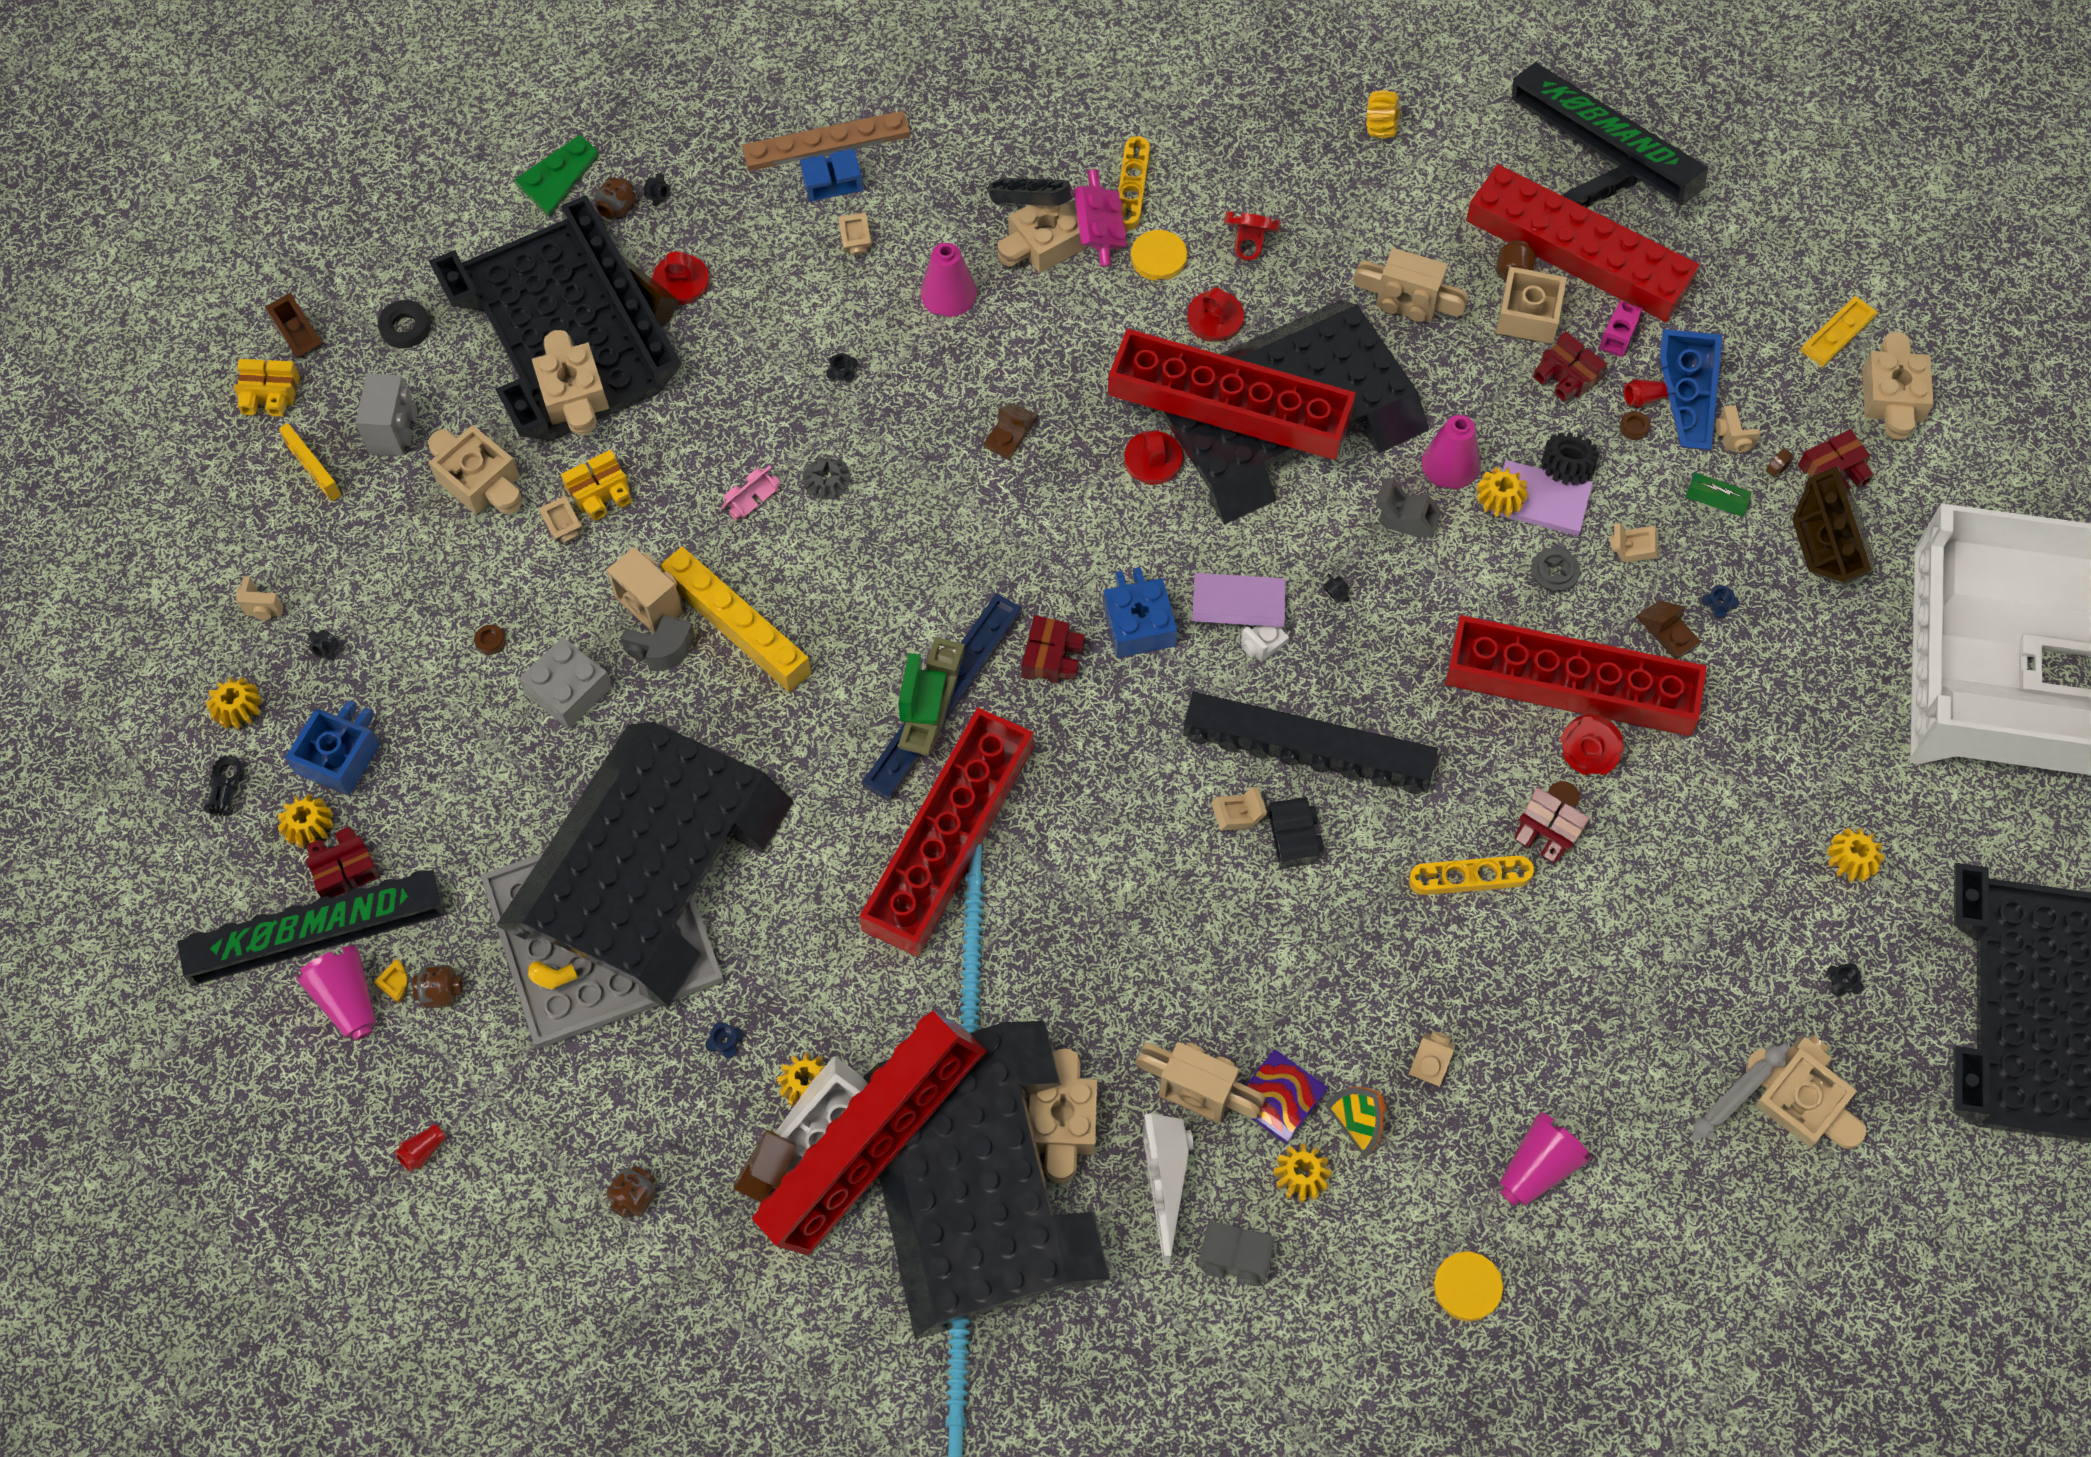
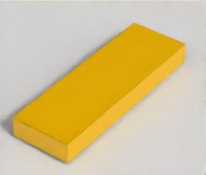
M1854 296L1801 347L1800 351L1824 367L1877 316L1878 312L1860 298Z
M289 423L281 426L279 432L285 444L330 501H334L342 496L335 481Z

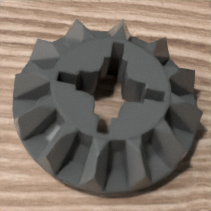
M830 455L823 459L816 457L813 463H807L806 470L803 473L805 489L812 496L820 499H831L841 495L850 483L848 466H845L841 459H832ZM827 468H829L831 476L826 481V485H824L822 476Z
M1560 548L1542 550L1535 556L1531 565L1533 580L1539 583L1540 589L1546 587L1552 593L1556 590L1566 592L1568 588L1575 586L1580 576V565L1577 559L1570 552ZM1562 564L1560 574L1550 577L1551 569L1549 566L1555 568Z

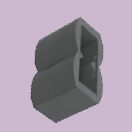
M1208 1221L1199 1259V1267L1205 1268L1204 1273L1212 1277L1223 1278L1225 1274L1237 1276L1240 1283L1249 1286H1257L1258 1282L1266 1283L1275 1237L1261 1232Z

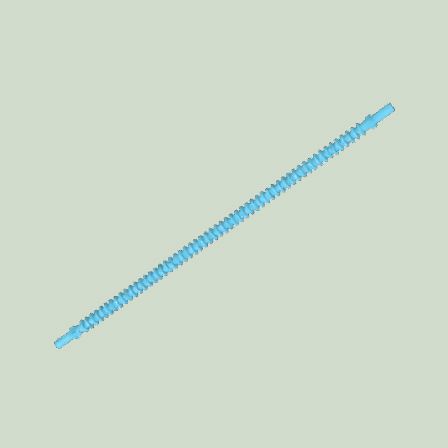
M980 844L969 862V872L965 874L968 891L965 892L964 896L968 900L964 902L967 909L963 913L967 917L964 918L963 922L967 926L963 928L964 933H966L963 936V941L966 943L962 948L966 952L962 954V958L966 961L962 962V967L965 970L962 971L961 975L965 979L961 981V984L965 988L961 989L964 997L960 1001L964 1006L960 1008V1011L964 1014L960 1016V1020L964 1022L961 1026L968 1033L977 1031L980 1028L976 1024L980 1020V1017L976 1015L980 1012L977 1004L981 1001L977 997L981 993V990L977 988L981 985V981L977 979L981 976V972L978 969L982 966L978 961L982 958V955L978 951L982 950L979 942L983 939L979 935L983 931L982 927L979 926L983 923L982 918H980L983 915V911L980 908L984 905L980 900L984 897V894L981 892L984 876L981 873L982 845ZM966 1318L949 1323L953 1325V1328L949 1330V1334L953 1338L948 1341L952 1345V1349L948 1350V1354L952 1355V1359L948 1360V1364L952 1368L947 1371V1374L951 1376V1379L947 1381L951 1389L946 1392L951 1397L946 1402L950 1406L949 1417L946 1419V1427L949 1428L948 1457H962L963 1428H967L964 1406H967L968 1402L964 1400V1396L968 1395V1391L964 1390V1386L968 1385V1381L964 1379V1376L969 1373L965 1369V1366L969 1364V1361L965 1359V1356L969 1354V1350L965 1349V1346L970 1343L966 1339V1336L970 1334V1331L966 1329V1326L970 1324V1320Z

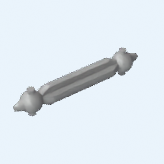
M1784 1043L1778 1047L1768 1046L1765 1049V1059L1756 1062L1710 1108L1706 1118L1698 1117L1695 1119V1131L1691 1139L1697 1141L1701 1138H1713L1715 1126L1723 1123L1771 1075L1773 1067L1785 1066L1786 1052L1789 1045Z

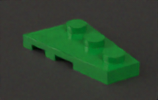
M578 135L514 179L515 184L550 218L562 199L564 200L570 193L569 190L578 179L582 178L596 160L598 152L582 135Z

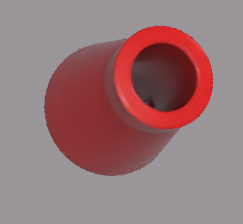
M1633 379L1631 382L1626 383L1624 387L1625 402L1628 406H1635V408L1669 398L1665 381Z
M433 1124L426 1130L399 1143V1148L394 1154L405 1169L413 1172L416 1168L421 1169L439 1145L446 1140V1136L436 1124Z

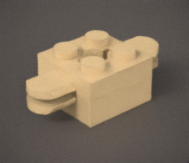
M1073 201L1069 204L1065 203L1058 206L1027 205L1008 216L1009 236L998 241V258L1003 265L1008 267L1027 258L1035 269L1041 273L1086 249L1087 245L1081 244L1076 202Z
M1393 247L1385 266L1363 260L1359 263L1353 277V282L1357 287L1378 293L1376 307L1389 314L1399 313L1409 316L1415 322L1425 321L1431 323L1435 310L1458 317L1464 312L1468 301V294L1465 290L1444 284L1448 264Z
M552 331L544 338V348L547 355L532 359L545 406L552 425L567 421L570 430L574 434L585 435L592 432L596 427L595 413L609 409L589 343L574 346L571 337L566 331Z
M1892 332L1887 334L1880 346L1881 351L1870 352L1862 368L1865 418L1885 419L1887 436L1896 440H1903L1911 435L1916 422L1925 421L1934 405L1930 355L1911 354L1910 338L1904 333Z
M474 425L470 426L458 438L446 429L438 430L430 436L428 444L434 458L429 462L436 482L474 514H479L490 503L504 514H511L520 508L522 497L519 488L513 484L520 477L514 459Z
M1177 1042L1172 1053L1151 1043L1143 1044L1141 1048L1142 1054L1138 1055L1135 1063L1139 1068L1161 1077L1159 1097L1219 1124L1227 1108L1249 1118L1258 1117L1260 1112L1258 1107L1264 1104L1265 1097L1262 1093L1237 1082L1239 1069L1235 1067L1232 1061L1220 1056L1217 1058L1204 1053L1201 1047L1192 1043H1186L1185 1045Z
M1064 1048L1053 1052L1061 1085L1029 1095V1117L1038 1153H1045V1173L1048 1179L1056 1183H1066L1073 1179L1077 1169V1154L1095 1155L1097 1079H1080V1059L1077 1053Z
M1800 1048L1788 1065L1773 1067L1771 1075L1761 1084L1767 1091L1760 1098L1756 1107L1809 1148H1812L1823 1134L1844 1149L1855 1148L1864 1140L1866 1136L1865 1124L1844 1108L1857 1090ZM1765 1049L1757 1050L1751 1054L1746 1063V1072L1756 1062L1765 1059Z

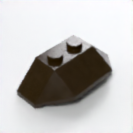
M1836 466L1808 478L1805 485L1806 489L1792 518L1808 571L1843 584L1873 573L1874 554L1857 504L1839 468Z

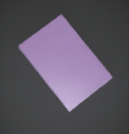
M1505 460L1502 472L1508 466L1511 474L1520 472V480L1527 481L1526 491L1528 494L1527 501L1524 502L1519 513L1512 512L1509 518L1579 536L1593 482L1586 481V483L1581 484L1578 481L1577 485H1572L1571 481H1568L1567 485L1562 484L1563 480L1558 479L1557 482L1552 480L1553 475L1547 476L1545 474L1546 470Z
M1195 573L1192 621L1284 627L1285 579Z

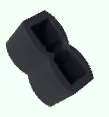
M1307 797L1270 802L1268 815L1280 869L1317 864L1319 854L1324 853L1321 835H1316L1313 825L1317 824L1315 806L1309 805Z

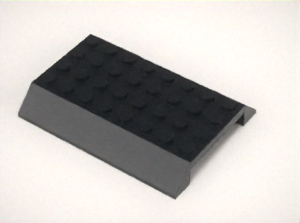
M587 195L561 205L565 220L472 259L461 262L457 252L453 250L429 260V264L451 306L485 312L519 379L495 390L518 435L521 437L554 440L572 432L567 421L552 425L532 363L533 358L547 355L544 348V338L552 331H566L571 337L574 346L589 343L609 409L595 413L596 421L659 394L682 366Z
M1339 300L1220 353L1221 355L1356 392L1353 413L1347 429L1365 421L1363 432L1378 454L1429 431L1417 389L1358 304ZM1149 407L1152 413L1157 411L1161 413L1211 491L1210 504L1224 525L1276 501L1265 466L1300 450Z
M654 721L628 724L498 921L497 927L524 940L527 939L530 933H533L637 983L641 996L669 1009L701 957V953L673 927L733 830L735 829L736 841L764 853L792 806L793 800L766 773Z
M1955 863L1954 925L1977 941V1049L1960 1046L1953 1048V1112L1977 1127L2091 1143V892L1990 879L1989 867Z
M1045 1021L1002 1022L971 1032L970 1034L987 1051L879 1174L914 1339L949 1330L947 1323L1069 1285L1079 1290L1111 1280L1094 1213L1053 1214L1023 1089L1031 1095L1061 1085ZM888 1060L880 1062L876 1066H874L863 1077L864 1080L867 1083H869L871 1081L872 1074L878 1068L884 1066Z

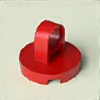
M1226 211L1224 224L1237 227L1234 245L1236 256L1244 261L1257 258L1262 250L1264 232L1279 233L1281 220L1272 221L1271 217L1243 212L1241 216H1234L1233 211ZM1249 239L1254 242L1255 252L1253 255L1246 256L1241 252L1240 245L1244 240Z
M679 251L668 253L665 259L661 260L655 267L652 275L654 281L679 299L677 305L693 303L695 299L706 293L710 283L708 269L703 261L694 255Z
M1213 287L1210 291L1202 292L1193 298L1188 306L1187 321L1190 330L1198 338L1207 342L1230 340L1239 333L1243 326L1244 309L1241 302L1234 295L1220 288Z
M1159 430L1144 431L1135 435L1127 443L1124 451V464L1129 475L1148 485H1160L1172 480L1180 470L1183 462L1182 448L1177 440Z
M1592 714L1578 716L1566 726L1560 737V743L1562 742L1564 750L1562 753L1564 760L1572 769L1583 775L1589 776L1590 773L1600 774V776L1606 775L1618 765L1624 754V740L1621 732L1611 721L1602 716Z

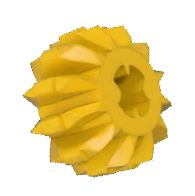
M1388 90L1373 91L1368 98L1366 125L1371 137L1387 139V137H1394L1397 133L1400 103L1399 97L1395 92Z
M1496 466L1492 473L1486 471L1483 474L1482 480L1478 482L1476 491L1478 493V504H1484V513L1492 510L1494 511L1495 518L1500 513H1503L1507 518L1512 515V512L1519 513L1528 497L1526 491L1527 481L1520 480V472L1511 474L1509 466L1504 472H1501Z
M229 676L225 684L217 681V690H208L211 699L206 701V706L210 711L213 721L220 723L222 727L228 729L233 725L234 728L240 730L241 721L252 725V720L249 716H260L258 706L262 705V699L258 694V689L254 684L248 683L243 677L235 681L234 678Z
M307 793L303 800L294 795L295 803L292 805L283 803V808L286 812L277 814L280 822L278 830L281 835L285 836L287 843L291 845L296 843L299 848L304 849L307 841L312 843L316 841L317 837L328 840L325 830L333 829V822L331 821L333 813L326 806L323 799L320 797L314 799L312 795Z
M1848 827L1841 835L1837 834L1831 840L1832 845L1828 847L1826 854L1831 857L1828 867L1838 866L1837 877L1842 876L1845 872L1848 874L1849 883L1853 882L1856 877L1861 882L1867 881L1870 875L1873 876L1880 870L1879 865L1884 861V855L1880 853L1883 843H1873L1874 833L1865 836L1862 827L1857 829L1855 833Z
M807 1052L804 1053L803 1060L801 1061L798 1060L797 1056L792 1055V1066L782 1064L781 1069L784 1075L778 1076L777 1082L783 1086L779 1090L781 1097H789L788 1103L790 1106H795L811 1082L826 1066L823 1065V1058L820 1055L813 1061H811L810 1053ZM804 1076H810L811 1081L808 1080L809 1084L801 1085L800 1080L803 1082Z
M1304 1143L1300 1144L1298 1153L1292 1146L1287 1147V1156L1279 1155L1277 1157V1163L1280 1166L1275 1167L1273 1175L1280 1178L1276 1184L1277 1188L1283 1189L1288 1186L1289 1188L1286 1192L1287 1199H1290L1294 1192L1299 1193L1298 1200L1301 1203L1305 1201L1307 1192L1313 1200L1318 1199V1190H1327L1328 1183L1325 1180L1331 1178L1332 1175L1331 1170L1324 1168L1328 1164V1158L1321 1157L1317 1159L1319 1149L1315 1147L1311 1153H1308ZM1298 1167L1302 1171H1309L1307 1178L1303 1174L1296 1175Z

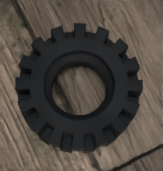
M1563 432L1558 433V436L1553 435L1550 440H1547L1541 459V468L1546 470L1545 474L1547 476L1553 475L1552 480L1556 482L1558 479L1563 480L1562 484L1567 485L1568 481H1571L1572 485H1577L1578 481L1584 484L1594 474L1599 458V451H1596L1597 446L1595 444L1590 445L1591 440L1588 438L1582 440L1583 436L1580 434L1577 437H1573V433L1570 432L1567 433V436Z

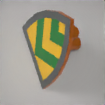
M1349 1087L1336 1093L1325 1106L1363 1157L1367 1158L1374 1151L1381 1138L1383 1113L1386 1112L1385 1100L1378 1091L1366 1087Z

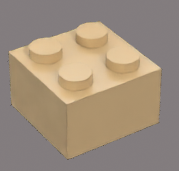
M1509 267L1496 333L1553 344L1559 324L1567 277Z
M633 547L606 570L615 598L654 634L663 615L676 618L683 612L680 604L682 598L677 592L676 586L678 584L669 572L665 571L662 573L649 554L644 553L642 555Z

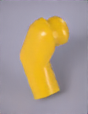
M534 961L528 967L530 980L548 990H553L578 978L572 963L558 970L544 965L541 961Z

